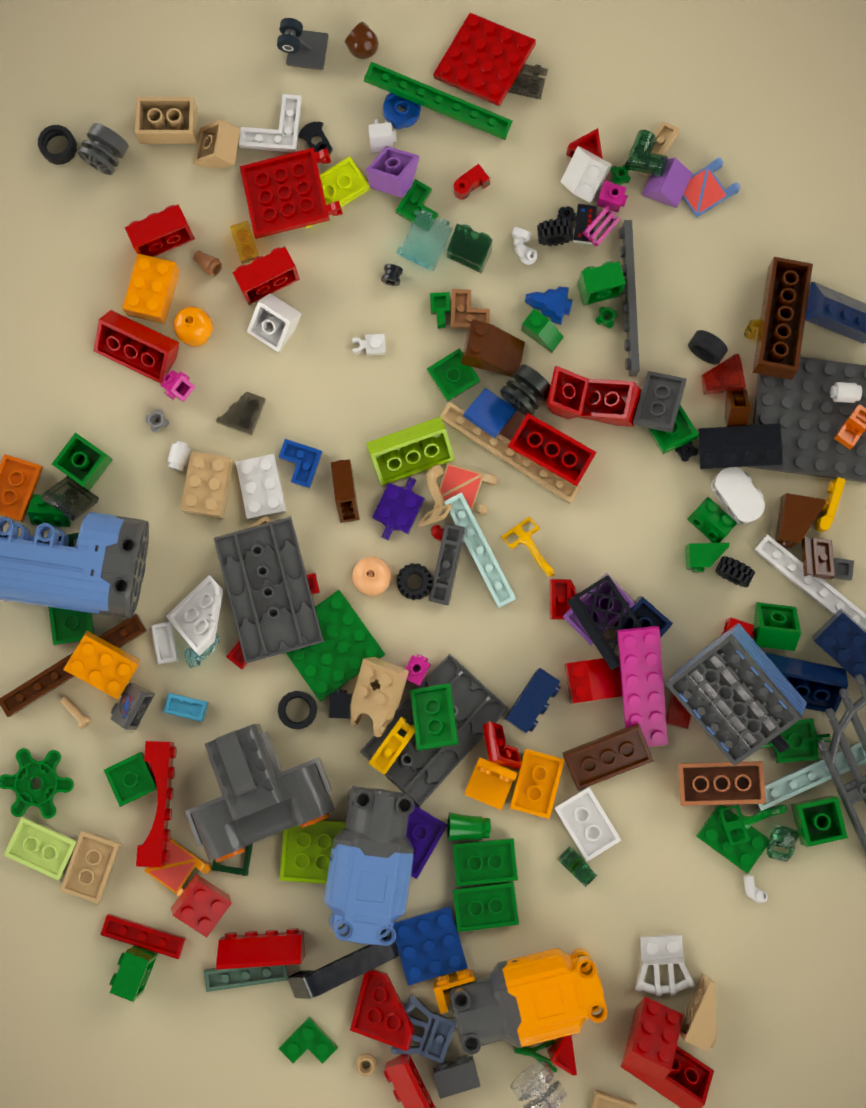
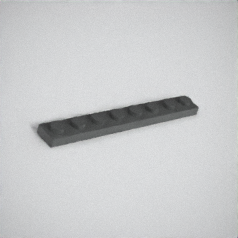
M624 220L622 227H619V239H622L623 246H620V258H623L621 269L626 282L622 291V295H625L622 309L623 314L626 313L623 329L624 332H627L624 349L628 351L625 368L629 370V376H637L640 371L633 227L632 220Z

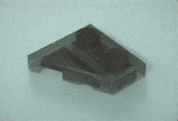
M246 392L240 397L238 402L233 403L226 413L216 419V423L252 436L266 399Z

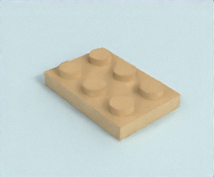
M84 830L81 831L60 891L99 904L121 843Z

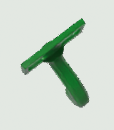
M739 804L719 809L730 846L751 841L748 833V828L751 825L767 817L783 814L787 811L786 805L782 804L758 811L751 816H744L741 813ZM735 808L739 818L738 820L728 822L724 811ZM743 829L745 839L737 842L733 841L730 833L731 830Z

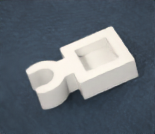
M385 334L365 335V340L360 338L352 339L353 344L358 343L360 345L359 348L352 349L354 354H360L363 350H366L367 356L386 355Z

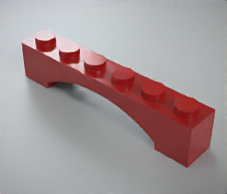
M146 741L144 762H149L155 776L157 810L148 837L143 844L137 846L136 866L164 867L165 863H168L169 850H166V846L171 836V831L168 829V821H171L172 808H169L170 800L173 799L174 789L171 787V779L175 777V767H172L173 759L176 758L177 754L174 742Z

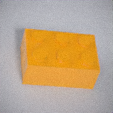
M142 254L137 255L122 308L128 316L161 324L166 323L180 273L176 262Z
M87 630L63 670L118 700L138 668L140 660Z

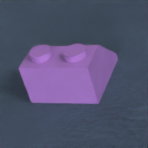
M386 146L366 169L370 188L403 198L412 187L419 155Z

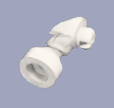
M514 227L512 236L516 246L514 247L515 253L519 256L522 263L527 265L533 264L537 259V251L524 245V243L530 241L532 233Z

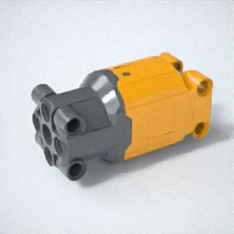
M553 948L501 961L493 968L490 976L475 979V981L448 989L462 1049L469 1055L478 1053L483 1045L503 1040L517 1048H522L580 1033L586 1020L591 1019L593 1022L601 1023L607 1017L604 992L596 965L588 952L582 948L575 949L571 955H568L559 948ZM602 1007V1011H601L600 1014H598V1015H593V1014H591V1013H595V1012L599 1011V1009Z

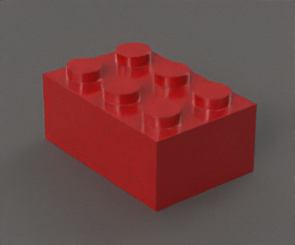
M179 204L170 205L164 211L152 213L147 218L133 221L129 226L124 227L136 253L151 257L195 240Z
M285 246L275 248L270 254L264 257L259 256L252 263L241 265L232 272L248 305L262 299L269 293L272 294L300 280L296 266Z
M645 996L636 1006L622 1063L662 1081L672 1071L684 1014Z

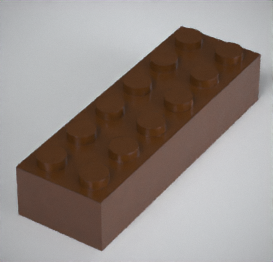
M780 257L772 259L767 271L752 373L792 380L798 372L813 267L812 263Z

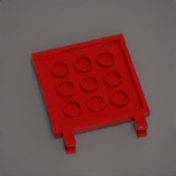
M313 147L240 166L255 239L330 221L329 215H343L339 201L326 204L318 163H331L328 149L315 152Z

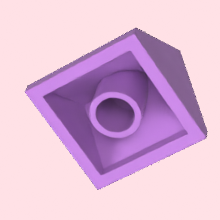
M676 158L661 160L650 175L642 196L678 208L692 177V172Z

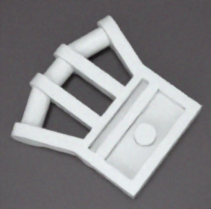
M681 934L639 937L641 967L635 985L636 991L641 992L642 990L654 994L656 997H660L662 994L676 996V993L684 989L695 987L684 964ZM667 964L668 985L661 986L659 965ZM673 964L679 965L685 980L675 984ZM648 965L653 966L654 985L644 982Z

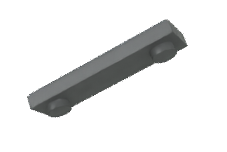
M445 523L429 597L431 602L449 605L466 527Z

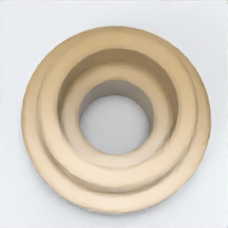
M370 1054L360 1055L356 1061L357 1072L362 1076L372 1075L377 1065L375 1058ZM364 1061L370 1063L368 1068L363 1067L362 1063Z

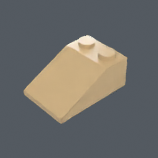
M702 973L684 1013L680 1036L684 1041L708 1052L710 1048H713L717 1040L715 983L706 974Z

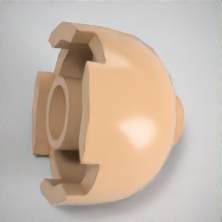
M377 557L361 559L354 566L352 572V581L355 588L366 596H378L384 593L392 580L388 564Z

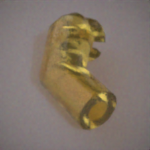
M760 318L748 322L744 329V336L747 339H754L757 336Z

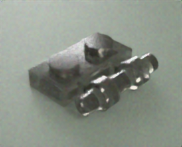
M524 64L508 93L541 100L546 79L539 77V75L547 76L548 69L542 68L538 64H535V66ZM522 72L532 73L533 76H532V75L523 74Z

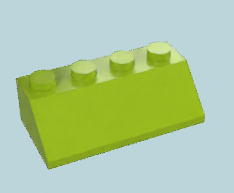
M440 417L366 443L381 486L428 470L434 465H442L455 460L446 428Z

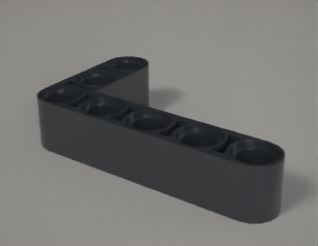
M394 942L388 946L368 944L316 970H302L288 977V981L295 998L311 999L389 962L399 955Z

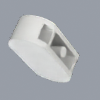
M729 467L723 469L715 476L712 481L711 490L737 524H750L757 520L764 512L765 501L763 500V494L759 489H755L751 483L752 479L747 472L744 473L738 467Z

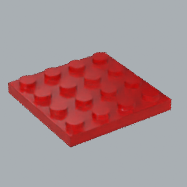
M469 13L433 73L434 79L500 107L534 49L536 39Z

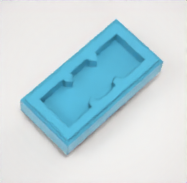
M168 693L163 713L204 722L208 702Z

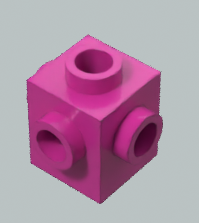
M173 370L164 377L160 385L166 390L164 394L172 400L177 398L183 402L196 387L189 381L190 378L182 371L177 373Z

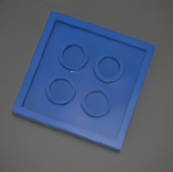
M451 906L394 922L395 940L408 986L468 968Z

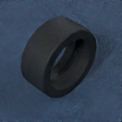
M61 125L48 126L38 137L39 150L50 163L56 165L65 164L75 157L77 142L66 127ZM65 136L68 140L67 148L61 153L51 154L47 150L48 142L53 137Z
M697 330L688 343V347L694 355L714 365L719 364L728 351L726 344L720 338L704 330Z
M289 692L279 702V719L285 726L291 729L306 728L316 718V702L306 692ZM295 698H301L309 705V715L301 722L290 720L286 714L288 702Z

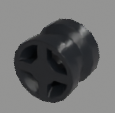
M394 264L384 265L385 274L382 276L381 281L387 285L399 286L401 282L400 275H402L403 269Z

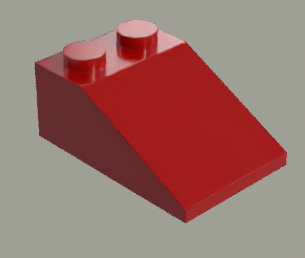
M589 379L582 416L579 418L615 426L634 427L633 420L642 390L635 381Z
M604 658L564 664L570 704L622 696L620 664L612 671Z

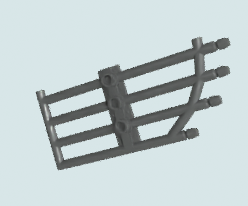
M857 674L855 679L857 684H859L862 697L853 704L851 698H849L848 691L845 688L839 690L846 712L838 722L833 709H826V715L834 731L829 750L827 749L824 740L817 741V744L866 854V834L853 806L854 803L863 799L866 804V775L862 776L843 733L851 720L866 753V732L857 714V711L866 705V683L864 677L861 674ZM839 745L855 779L845 785L835 766Z

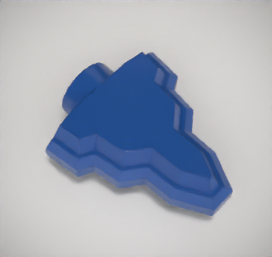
M561 286L557 289H548L545 293H529L525 297L526 304L533 309L540 310L545 317L551 319L552 323L559 325L562 324L564 315L570 314L573 300L568 299L569 287Z

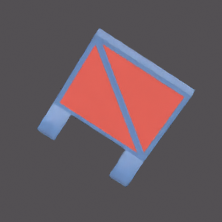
M720 157L692 175L682 198L696 218L727 198L734 196L741 188L737 182L733 183L726 190L713 173L722 168L724 162Z

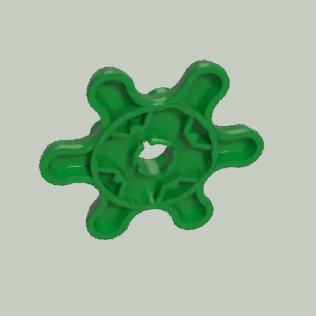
M19 749L15 756L19 763L18 772L13 775L3 774L0 776V788L11 789L16 793V801L12 804L10 810L11 814L15 817H21L30 806H36L40 809L41 815L44 818H53L57 811L53 804L54 795L58 792L68 793L74 788V782L71 778H61L56 774V766L61 761V754L57 750H51L43 760L36 761L32 758L31 752L28 749ZM36 777L40 778L42 782V787L39 789H35L32 785V781Z

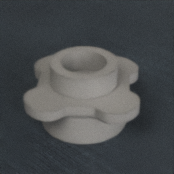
M160 409L152 412L145 418L153 432H158L160 428L167 427L169 421L165 419L163 411Z

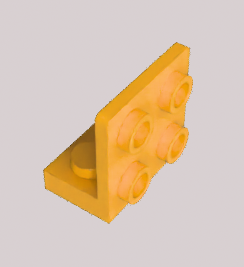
M479 757L464 794L502 810L513 780L515 781L518 773Z
M466 968L456 971L457 974L453 976L446 974L436 977L437 980L433 982V989L440 1014L449 1012L448 1005H451V999L448 989L475 981L473 970L469 971Z

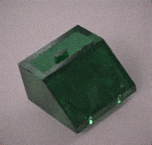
M457 223L447 249V258L482 273L492 252L493 239L486 233L473 231L466 224L460 225Z

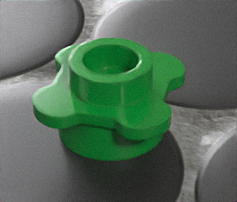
M627 165L622 167L613 166L611 168L612 183L622 185L630 182L631 177L628 174L629 167Z
M600 307L598 310L599 316L595 319L596 324L612 328L617 312L610 308Z

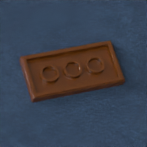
M639 723L563 752L577 790L584 789L654 761Z

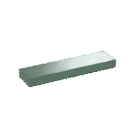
M288 965L219 970L212 968L204 970L206 992L287 981L289 977Z

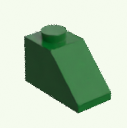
M533 309L522 323L521 331L551 353L564 338L551 320L536 309Z
M689 543L685 546L686 570H692V573H703L704 569L711 567L729 548V543Z

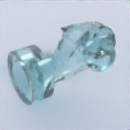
M217 634L215 642L201 655H198L192 647L185 649V659L190 668L200 666L201 661L206 659V655L209 656L219 643Z

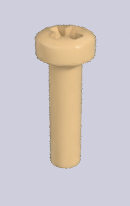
M66 696L60 700V703L79 722L77 726L80 729L85 728L91 722V718L89 716L84 717Z

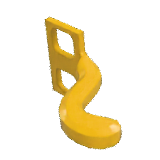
M527 517L501 536V539L511 550L520 543L525 545L542 571L549 577L555 575L554 569L545 561L532 540L531 535L540 530V528L530 517ZM531 522L535 527L529 532H525L522 527ZM511 534H516L519 539L509 544L506 538Z

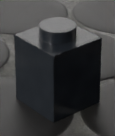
M335 690V693H330L329 718H351L350 704L352 694H347V690Z

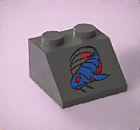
M129 682L121 694L122 697L119 703H115L110 719L126 730H137L155 693Z

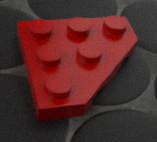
M372 969L364 973L350 1031L408 1051L414 1027L388 974Z

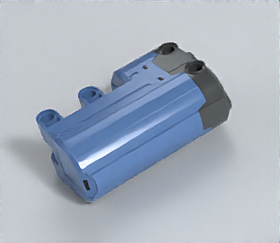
M90 512L82 521L75 548L68 547L69 537L65 532L56 529L48 523L40 524L36 529L34 541H29L28 536L30 532L26 526L16 523L7 517L0 518V600L121 618L133 617L138 605L145 575L149 544L148 521ZM6 523H10V526L8 527L6 532H4L3 526ZM18 528H21L22 533L18 537ZM47 529H51V531L47 534L45 539L44 531ZM59 534H61L62 539H61V541L58 543V541H59Z

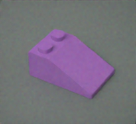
M610 576L613 583L615 584V586L621 593L622 597L631 609L635 605V601ZM608 581L600 584L598 593L610 595L611 586ZM613 590V595H612V596L617 597V595L615 594V592H614V590ZM586 593L580 600L584 605L592 606L595 595ZM597 596L595 607L607 609L609 598ZM611 599L609 610L621 612V601ZM570 608L563 617L592 645L593 641ZM586 608L589 614H591V609ZM594 610L593 620L603 623L606 612ZM608 613L606 624L614 625L619 620L620 615ZM597 625L600 631H602V626ZM605 627L604 633L609 629V627Z

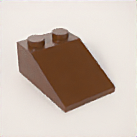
M473 319L468 328L461 364L513 377V374L520 367L525 342L492 324Z

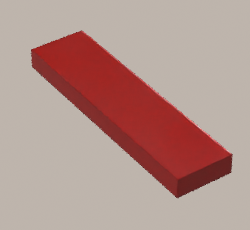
M111 914L106 915L100 934L175 959L180 958L186 940L185 937Z

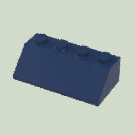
M811 282L805 320L858 342L866 343V303L816 282Z
M766 653V656L807 702L805 708L826 712V709L832 708L836 713L842 700L839 690L842 688L847 690L848 687L845 669Z

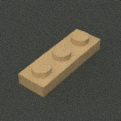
M663 121L633 163L632 170L649 178L679 135L680 129Z

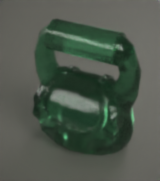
M775 826L770 833V841L767 845L768 857L785 862L790 860L794 854L795 843L799 837L798 831L785 826ZM774 846L788 849V853L773 851L772 849Z

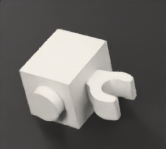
M375 119L374 124L368 125L371 153L382 152L386 146L394 148L393 143L397 142L396 130L392 131L391 122L388 123L385 119V123L379 124L378 119Z

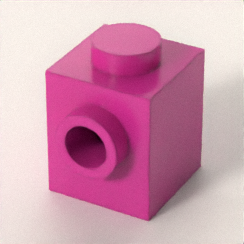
M604 181L596 206L604 208L608 205L610 207L609 210L618 213L620 206H625L628 197L624 195L626 187Z
M417 654L416 657L412 655L406 667V670H409L406 680L420 686L430 667V664L427 663L428 658Z

